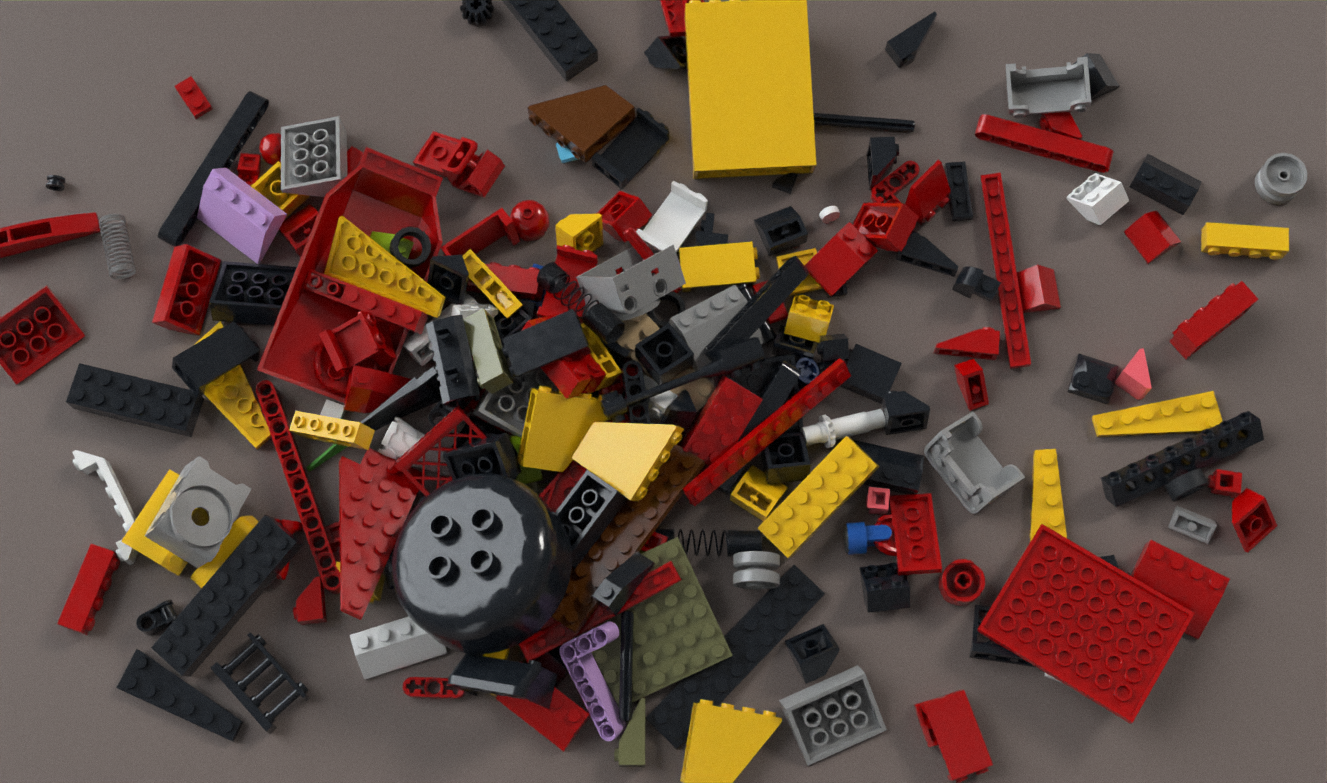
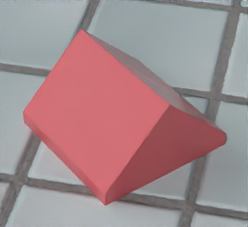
M1144 348L1138 350L1114 383L1137 400H1142L1152 389Z

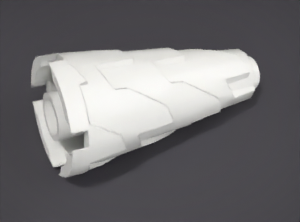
M395 417V422L392 421L381 444L384 446L382 449L379 448L378 452L397 460L425 434L416 430L404 420ZM429 450L426 453L425 461L438 462V451ZM441 451L440 462H446L443 453L447 451ZM413 464V465H412V466L419 467V468H422V467H423V465H416V464ZM425 465V469L437 472L438 465ZM440 466V473L447 476L451 475L448 466Z

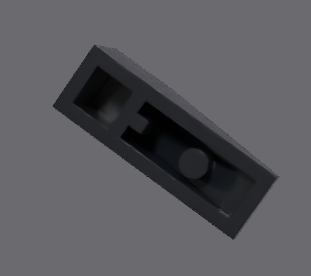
M935 11L887 41L885 51L899 68L904 64L907 66L915 60L918 51L935 23L937 16Z
M915 231L911 232L902 252L898 251L896 260L955 277L959 267L926 237L921 236Z
M636 552L603 580L592 597L601 607L617 616L655 563L639 552Z

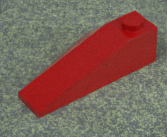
M354 365L350 369L343 410L362 414L371 413L411 379Z

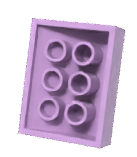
M217 168L212 169L203 186L197 218L256 264H260L287 213L229 169Z

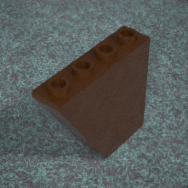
M607 85L533 104L527 108L528 119L534 126H539L548 137L552 136L562 148L567 147L575 158H580L585 163L636 118L635 107Z

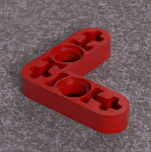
M907 161L875 185L870 195L872 202L884 203L886 200V203H901L895 195L918 177L919 165L914 161ZM907 168H908V169H912V168H913V169H914L913 174H912L911 172L908 173V174L905 176V179H904L903 175L906 173ZM896 178L900 181L901 185L893 187L889 181ZM877 192H883V198L881 196L876 197Z

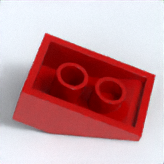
M939 159L910 187L905 205L919 216L917 222L920 225L925 221H931L936 215L935 211L939 207L941 209L944 208L950 201L948 197L951 190L942 162Z
M864 202L852 225L874 247L887 251L902 252L912 230L915 228L919 216L904 203Z
M849 222L804 266L809 271V275L832 296L865 266L878 250Z

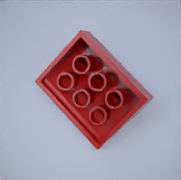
M48 285L0 317V365L16 385L85 337V334Z
M1153 540L1144 545L1131 574L1135 579L1194 612L1195 614L1184 633L1197 640L1214 613L1230 578Z

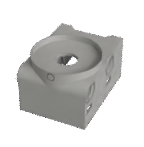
M674 245L645 260L631 247L576 277L579 287H584L585 289L583 296L586 294L592 295L590 303L598 300L599 303H602L621 321L641 316L653 310L660 304L661 297L686 284ZM622 267L623 272L617 275L615 270ZM658 268L659 273L652 276L651 271ZM590 295L584 298L585 305L589 301ZM597 302L592 303L587 310H589L593 305L597 304Z
M198 456L183 468L144 536L196 568H199L207 562H211L218 553L221 543L230 532L232 524L238 517L251 488L243 483L235 485L211 470L208 461ZM203 508L207 511L209 521L206 525L199 526L193 522L191 514L194 509Z

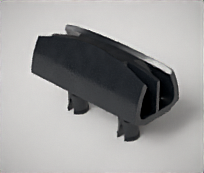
M450 316L426 324L429 342L432 343L431 351L434 353L433 361L436 362L435 370L439 375L437 380L441 384L439 389L442 403L449 407H456L457 400L460 399L466 404V398L473 396L474 400L478 401L480 399V392L463 316Z

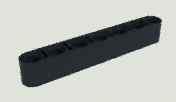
M797 256L788 259L704 348L703 352L711 362L717 360L715 351L749 339L808 276L809 271Z
M784 360L778 364L759 395L763 399L737 443L783 405L800 377L801 370ZM746 464L721 484L717 490L727 495Z

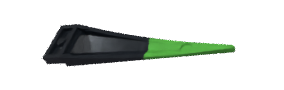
M432 367L424 372L421 377H414L360 423L376 431L395 421V417L402 418L439 402L442 398L439 389L441 384L437 380L438 372ZM333 444L306 467L308 472L348 446Z

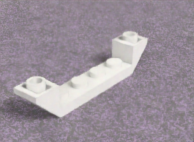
M78 450L73 451L72 453L75 457L73 463L78 471L81 470L88 475L97 470L100 479L106 481L108 487L105 490L111 499L114 498L117 504L114 506V509L119 517H123L125 521L123 527L127 533L136 520V516L110 463L102 457ZM121 540L116 542L118 547L116 553L119 559L129 565L133 564L138 551L121 542Z

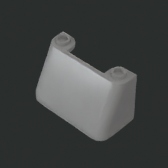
M1078 57L1077 63L1071 65V62H1067L1064 67L1026 70V66L1019 70L1016 68V63L1006 64L1009 114L1014 118L1067 111L1082 113L1091 106L1087 57Z
M972 411L941 430L925 446L924 453L928 461L970 513L976 514L1020 483L1025 476L1019 468L1012 464L1004 468L978 437L983 426L981 420Z

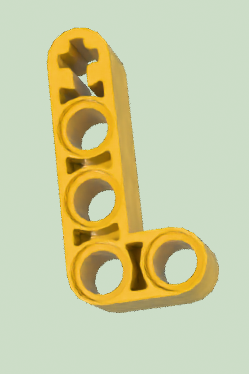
M252 515L239 517L232 524L230 532L221 543L214 559L197 568L192 574L191 579L202 589L259 521Z

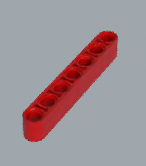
M986 114L980 115L975 131V136L980 140L1101 173L1109 171L1114 153L1112 149Z

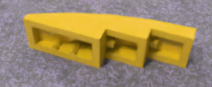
M471 249L462 256L469 273L468 278L507 319L523 306Z

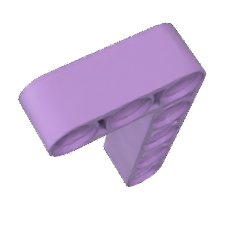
M610 621L564 643L560 647L561 658L599 735L605 741H612L619 737L627 727L626 722L619 719V708L591 653L618 638L619 628Z

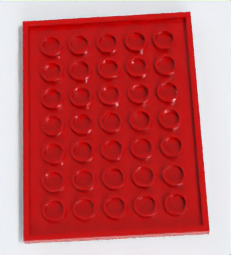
M1041 524L977 631L1132 724L1195 613Z

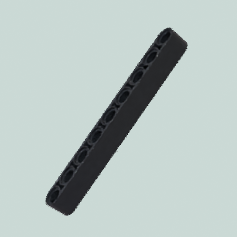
M249 91L244 96L158 232L159 239L174 247L180 246L198 219L197 215L203 186L212 169H230L269 106L268 99L252 91Z

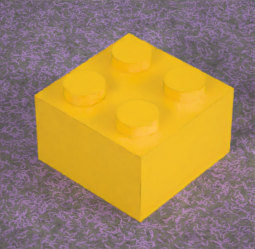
M279 161L251 186L287 213L285 219L310 197L309 195L282 193L281 163Z

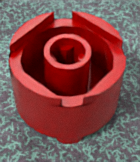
M958 559L950 563L939 578V590L944 600L956 606L971 604L980 596L985 587L983 571L974 562L967 559ZM962 579V582L966 584L964 586H961V584L958 583V580Z

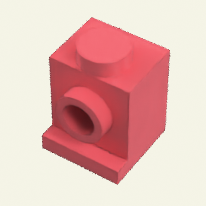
M868 487L866 507L869 509L870 514L886 515L889 508L890 489Z

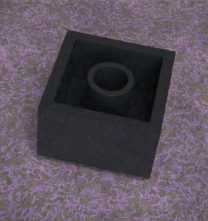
M670 323L635 345V357L658 385L668 382L694 363L693 351Z
M803 432L781 434L760 452L767 484L803 481L810 474L811 464Z

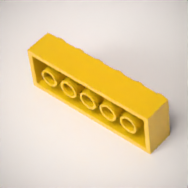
M846 436L768 516L758 529L787 558H792L880 466L850 437Z

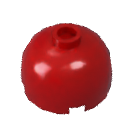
M523 200L517 203L509 216L514 223L518 237L527 242L542 238L550 225L549 214L545 207L534 200Z

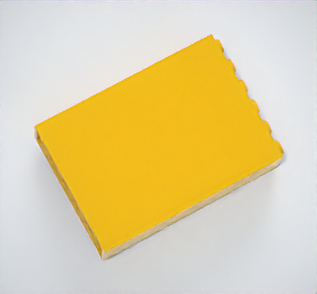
M692 0L689 3H685L693 179L813 173L816 167L807 0H729L722 2L721 0H709V2L702 3L700 0Z

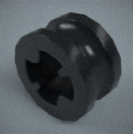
M58 175L47 176V181L49 182L46 183V188L53 191L64 190L65 186L63 184L66 181L64 177Z

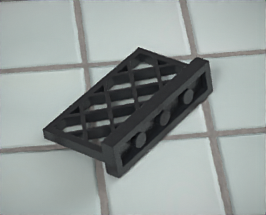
M975 605L969 658L1036 667L991 639L986 643L977 642V634H979L977 631L978 624L982 623L979 619V611L988 613L991 607Z

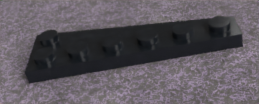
M136 649L116 687L233 742L243 724L242 720L138 649Z

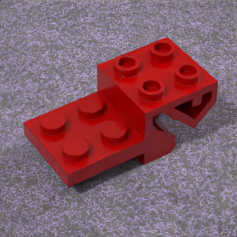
M435 131L432 132L413 161L415 167L447 177L453 187L484 198L505 167L502 160L488 149L480 155H476L478 143L474 140L464 137L459 140Z

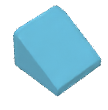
M556 143L561 163L577 160L572 155L570 149L567 147L562 148Z

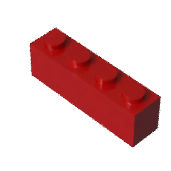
M496 262L485 264L516 298L541 301L544 288L537 282V275L540 269L535 267L523 269L517 265H509L507 267ZM468 278L466 291L482 293Z
M90 544L57 622L58 625L87 635L93 629L95 615L103 606L104 599L102 598L105 591H108L112 584V574L120 565V559L115 551Z

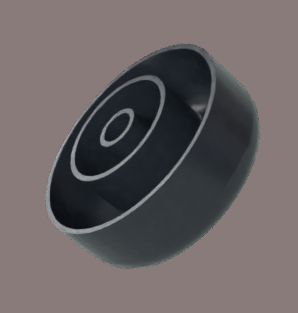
M490 473L473 474L452 480L425 497L405 521L395 543L392 557L393 586L398 600L407 615L440 644L457 652L467 654L500 652L520 644L535 634L551 618L566 593L572 571L570 539L565 526L557 514L527 485L504 475Z

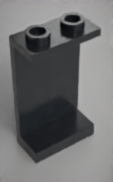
M640 108L636 110L637 117L601 155L596 152L591 158L592 166L621 190L669 140V129L661 122L658 123L654 120L651 113Z
M573 309L502 339L505 345L502 347L506 359L510 358L512 364L509 366L513 378L517 377L521 383L525 381L524 374L579 351L584 356L592 353L579 318Z
M232 322L173 357L172 369L198 398L205 394L207 384L250 358L254 363L257 362L260 348L255 341L250 340L246 331L241 326L239 327L235 322Z

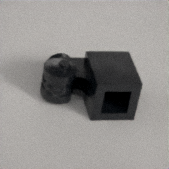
M845 334L820 336V342H817V353L821 356V362L817 364L819 375L839 358L849 359V343Z

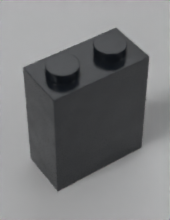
M855 344L853 350L849 348V359H845L848 361L846 366L851 377L843 382L840 387L882 404L883 394L890 392L902 363Z

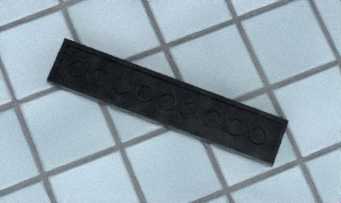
M793 565L780 578L779 587L771 588L724 636L733 656L684 678L645 719L671 745L678 749L688 737L693 702L700 703V699L713 701L712 706L718 707L818 603L825 593L797 566Z

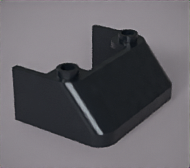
M465 654L448 678V685L473 696H477L478 691L525 699L549 709L557 674L541 667L540 662L528 660L527 664L483 656L484 654Z

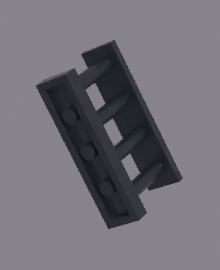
M250 632L247 634L253 641L228 664L222 666L216 662L210 668L263 729L271 734L277 728L273 724L276 721L275 718L300 695L306 701L310 699L306 694L309 690L301 681L297 683L265 648L267 642L259 634L255 636ZM259 648L266 658L242 680L236 681L231 676L234 673L233 670ZM273 664L280 674L256 696L252 695L250 697L245 692L248 689L247 686ZM287 680L294 690L271 711L264 713L259 708L262 705L261 702Z

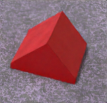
M1157 210L1145 213L1124 231L1147 264L1181 243Z
M1035 265L1017 272L1023 313L1061 308L1054 269Z

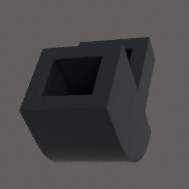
M706 213V220L702 219L701 230L696 231V246L728 244V234L713 233L715 214Z
M965 266L962 268L952 290L968 298L975 294L992 302L1001 282L983 274L984 270Z

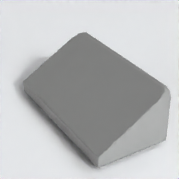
M1176 506L1168 528L1209 544L1217 523L1214 520Z

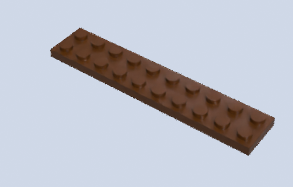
M677 444L673 446L669 459L662 463L658 470L657 478L650 482L644 498L639 501H632L626 498L627 501L576 569H572L566 593L551 618L575 634H578L599 606L592 597L594 592L608 575L636 552H640L684 493L682 488L690 483L704 467V460L689 451H683V448Z

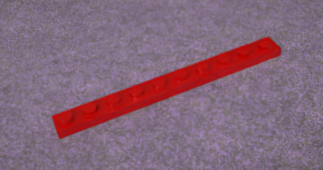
M1001 172L981 175L980 180L996 280L1001 282L998 288L1009 365L1010 369L1031 366V359Z
M840 358L682 488L690 504L693 506L699 504L851 377L845 361Z

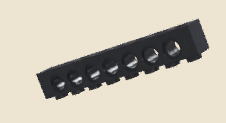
M1250 411L1240 413L1232 419L1222 421L1220 424L1205 429L1192 437L1185 438L1179 443L1167 446L1157 453L1150 454L1117 471H1112L1108 475L1101 477L1105 497L1115 507H1118L1168 484L1185 473L1198 468H1204L1264 440L1261 421Z

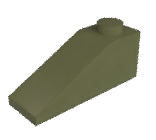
M645 698L640 699L632 719L629 721L619 741V748L614 750V761H619V767H645Z

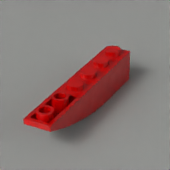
M97 213L52 217L0 228V258L99 233L100 225Z
M312 269L309 270L302 287L358 311H370L376 318L420 335L429 316L420 310Z

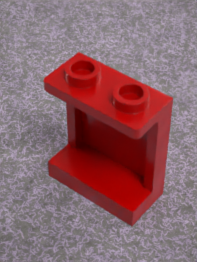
M360 311L357 313L358 316L333 330H325L319 334L336 371L346 372L354 365L357 366L387 349L384 344L385 338L378 331L376 319L370 311Z

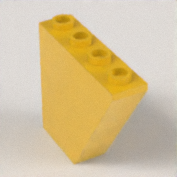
M539 385V389L531 388L517 460L523 467L563 472L573 461L572 456L592 424L607 420L600 404L602 398L601 395L595 398L591 397L592 394L584 393L580 394V396L566 399L560 390L559 392L551 391V387Z
M594 422L572 456V459L615 488L629 500L639 501L646 495L650 482L657 478L658 470L662 463L669 459L673 446L681 440V433L684 429L676 425Z
M700 699V703L693 702L680 781L683 783H733L781 724L782 718L776 717V712L765 710L763 715L757 714L754 708L742 707V711L734 710V705L721 703V707L712 706L713 701Z

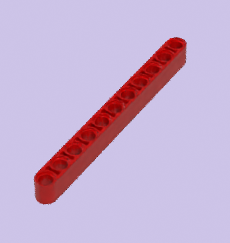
M263 380L257 384L256 394L324 587L330 593L339 594L340 571L336 567L337 560L293 433L289 431L290 424L283 404L273 383ZM265 389H272L270 394L263 395ZM278 407V411L275 414H269L271 408ZM285 426L281 433H276L277 427ZM286 444H291L289 451L282 452V448ZM298 463L296 470L289 471L291 464ZM305 482L303 489L295 490L297 483ZM311 501V506L308 509H302L304 502ZM313 520H318L317 527L310 529L309 523ZM320 539H324V546L321 548H316V542ZM332 559V563L329 567H322V563L324 560ZM333 578L339 579L336 587H329V582Z

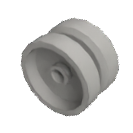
M1274 154L1267 159L1255 176L1257 193L1262 199L1272 204L1288 203L1304 187L1308 174L1306 167L1298 157L1292 154Z
M745 551L733 554V567L739 570L733 573V586L742 589L758 590L779 587L780 574L774 570L780 567V555L764 551Z

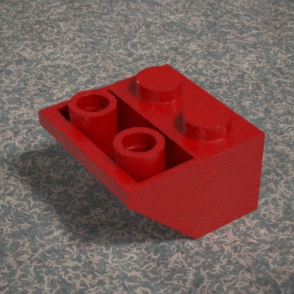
M311 204L285 220L279 228V231L300 258L318 215V211Z

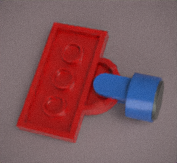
M931 493L889 496L890 515H883L878 518L875 525L865 526L864 522L846 523L843 526L845 553L848 555L866 554L867 547L876 546L880 552L896 556L898 575L942 573Z

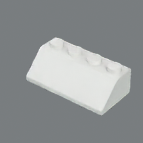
M409 616L350 635L353 650L364 680L448 654L446 646L440 644L421 629Z

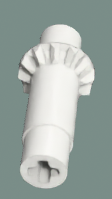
M881 409L860 412L835 419H830L825 414L819 416L818 423L802 427L800 432L804 434L806 446L824 443L827 448L835 445L837 439L885 427L886 422Z

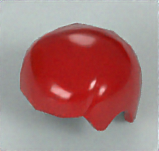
M270 133L264 136L259 143L260 154L263 160L270 165H275L278 161L281 163V134Z

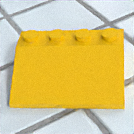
M169 469L121 542L179 576L188 562L144 536L179 477V474ZM196 508L192 511V520L196 525L204 526L208 523L209 515L205 509Z

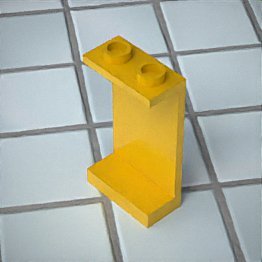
M751 241L679 248L680 266L686 284L682 285V292H689L691 288L741 283H751V286L755 285L756 279H760L759 267H755L754 260L758 259L757 247H753V242Z

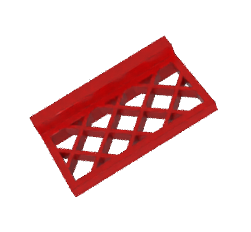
M458 405L398 458L394 466L400 472L402 471L427 497L430 492L424 487L425 480H437L436 489L453 480L451 475L449 477L440 476V466H447L446 462H440L441 451L456 449L457 437H469V444L472 438L485 439L487 437ZM463 420L470 426L469 434L457 433V425ZM445 436L454 437V448L441 447V439ZM429 450L438 451V462L425 461L426 453ZM413 464L423 465L422 476L413 475L408 469ZM425 465H438L437 476H425Z

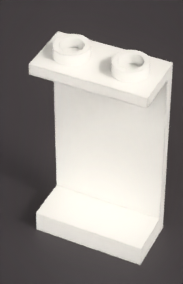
M673 181L671 183V193L643 231L638 228L636 232L654 254L671 245H674L677 252L707 211L708 200L702 194L689 190L686 185Z

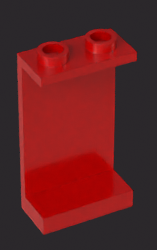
M500 208L443 245L441 250L443 256H463L470 249L477 254L504 235L513 246L519 243L520 239L513 221L504 209Z
M557 245L555 263L570 275L569 283L577 281V276L596 267L598 264L597 255L590 250L579 251L569 245ZM572 283L567 287L562 298L573 291L576 283ZM563 290L555 293L557 298H561ZM578 290L573 295L570 304L581 296V290ZM546 291L542 307L539 306L537 316L541 318L555 314L560 315L569 311L568 306H563L561 300L555 299L554 294ZM570 296L562 299L564 304L568 305ZM584 299L579 303L577 310L585 306ZM576 302L573 305H570V309H573L575 311L578 302ZM584 309L577 312L579 317L583 316Z
M958 690L920 705L922 712L927 714L948 769V780H955L958 783L968 779L967 775L973 772L979 775L989 771L988 767L992 766L993 763L965 690Z

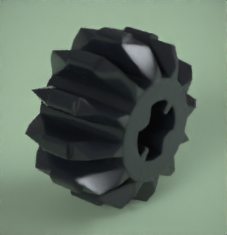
M462 0L460 7L462 18L467 20L470 25L473 22L477 26H479V22H483L486 25V19H491L492 12L494 11V7L491 5L492 0Z

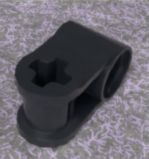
M164 601L139 615L136 620L137 628L150 636L168 628L178 617L172 606L174 604L173 601ZM149 619L153 620L152 626L144 629V623Z

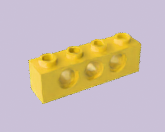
M295 411L289 431L303 438L369 450L375 430L360 422Z

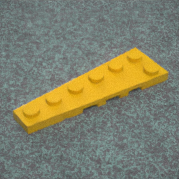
M1214 391L1093 415L1092 421L1097 437L1144 434L1163 435L1165 433H1201L1205 429L1220 424L1222 417Z
M1056 449L1035 450L1033 453L1030 542L1041 524L1067 538Z

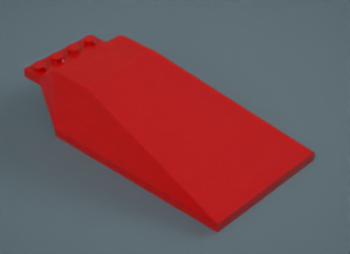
M365 148L359 166L325 194L258 365V371L345 403L346 395L331 391L319 380L315 371V356L320 345L323 343L319 334L325 330H333L358 316L357 313L360 311L303 289L302 287L309 270L312 269L323 274L325 273L340 216H344L369 237L372 231L396 234L406 227H416L424 231L430 239L431 253L420 266L409 269L428 282L430 260L433 256H438L443 243L436 195L443 180L442 177L371 148ZM413 236L403 237L414 242L408 259L418 258L422 253L421 242ZM375 317L376 321H384ZM387 322L396 358L387 368H383L378 364V370L392 374L409 330Z

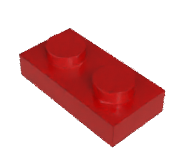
M192 76L174 86L195 119L213 109Z

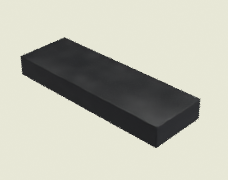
M966 162L945 163V173L951 190L949 202L952 221L972 220L973 211Z

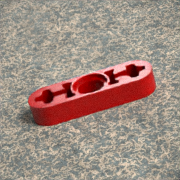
M409 677L403 682L402 686L404 693L412 698L460 699L466 693L459 690L457 694H454L452 690H446L447 694L443 695L445 691L444 682H448V678ZM426 681L424 685L425 694H422V689H415L414 693L407 689V686H410L412 682H415L417 686H423L422 682ZM432 682H438L441 686L437 694H431L428 690Z

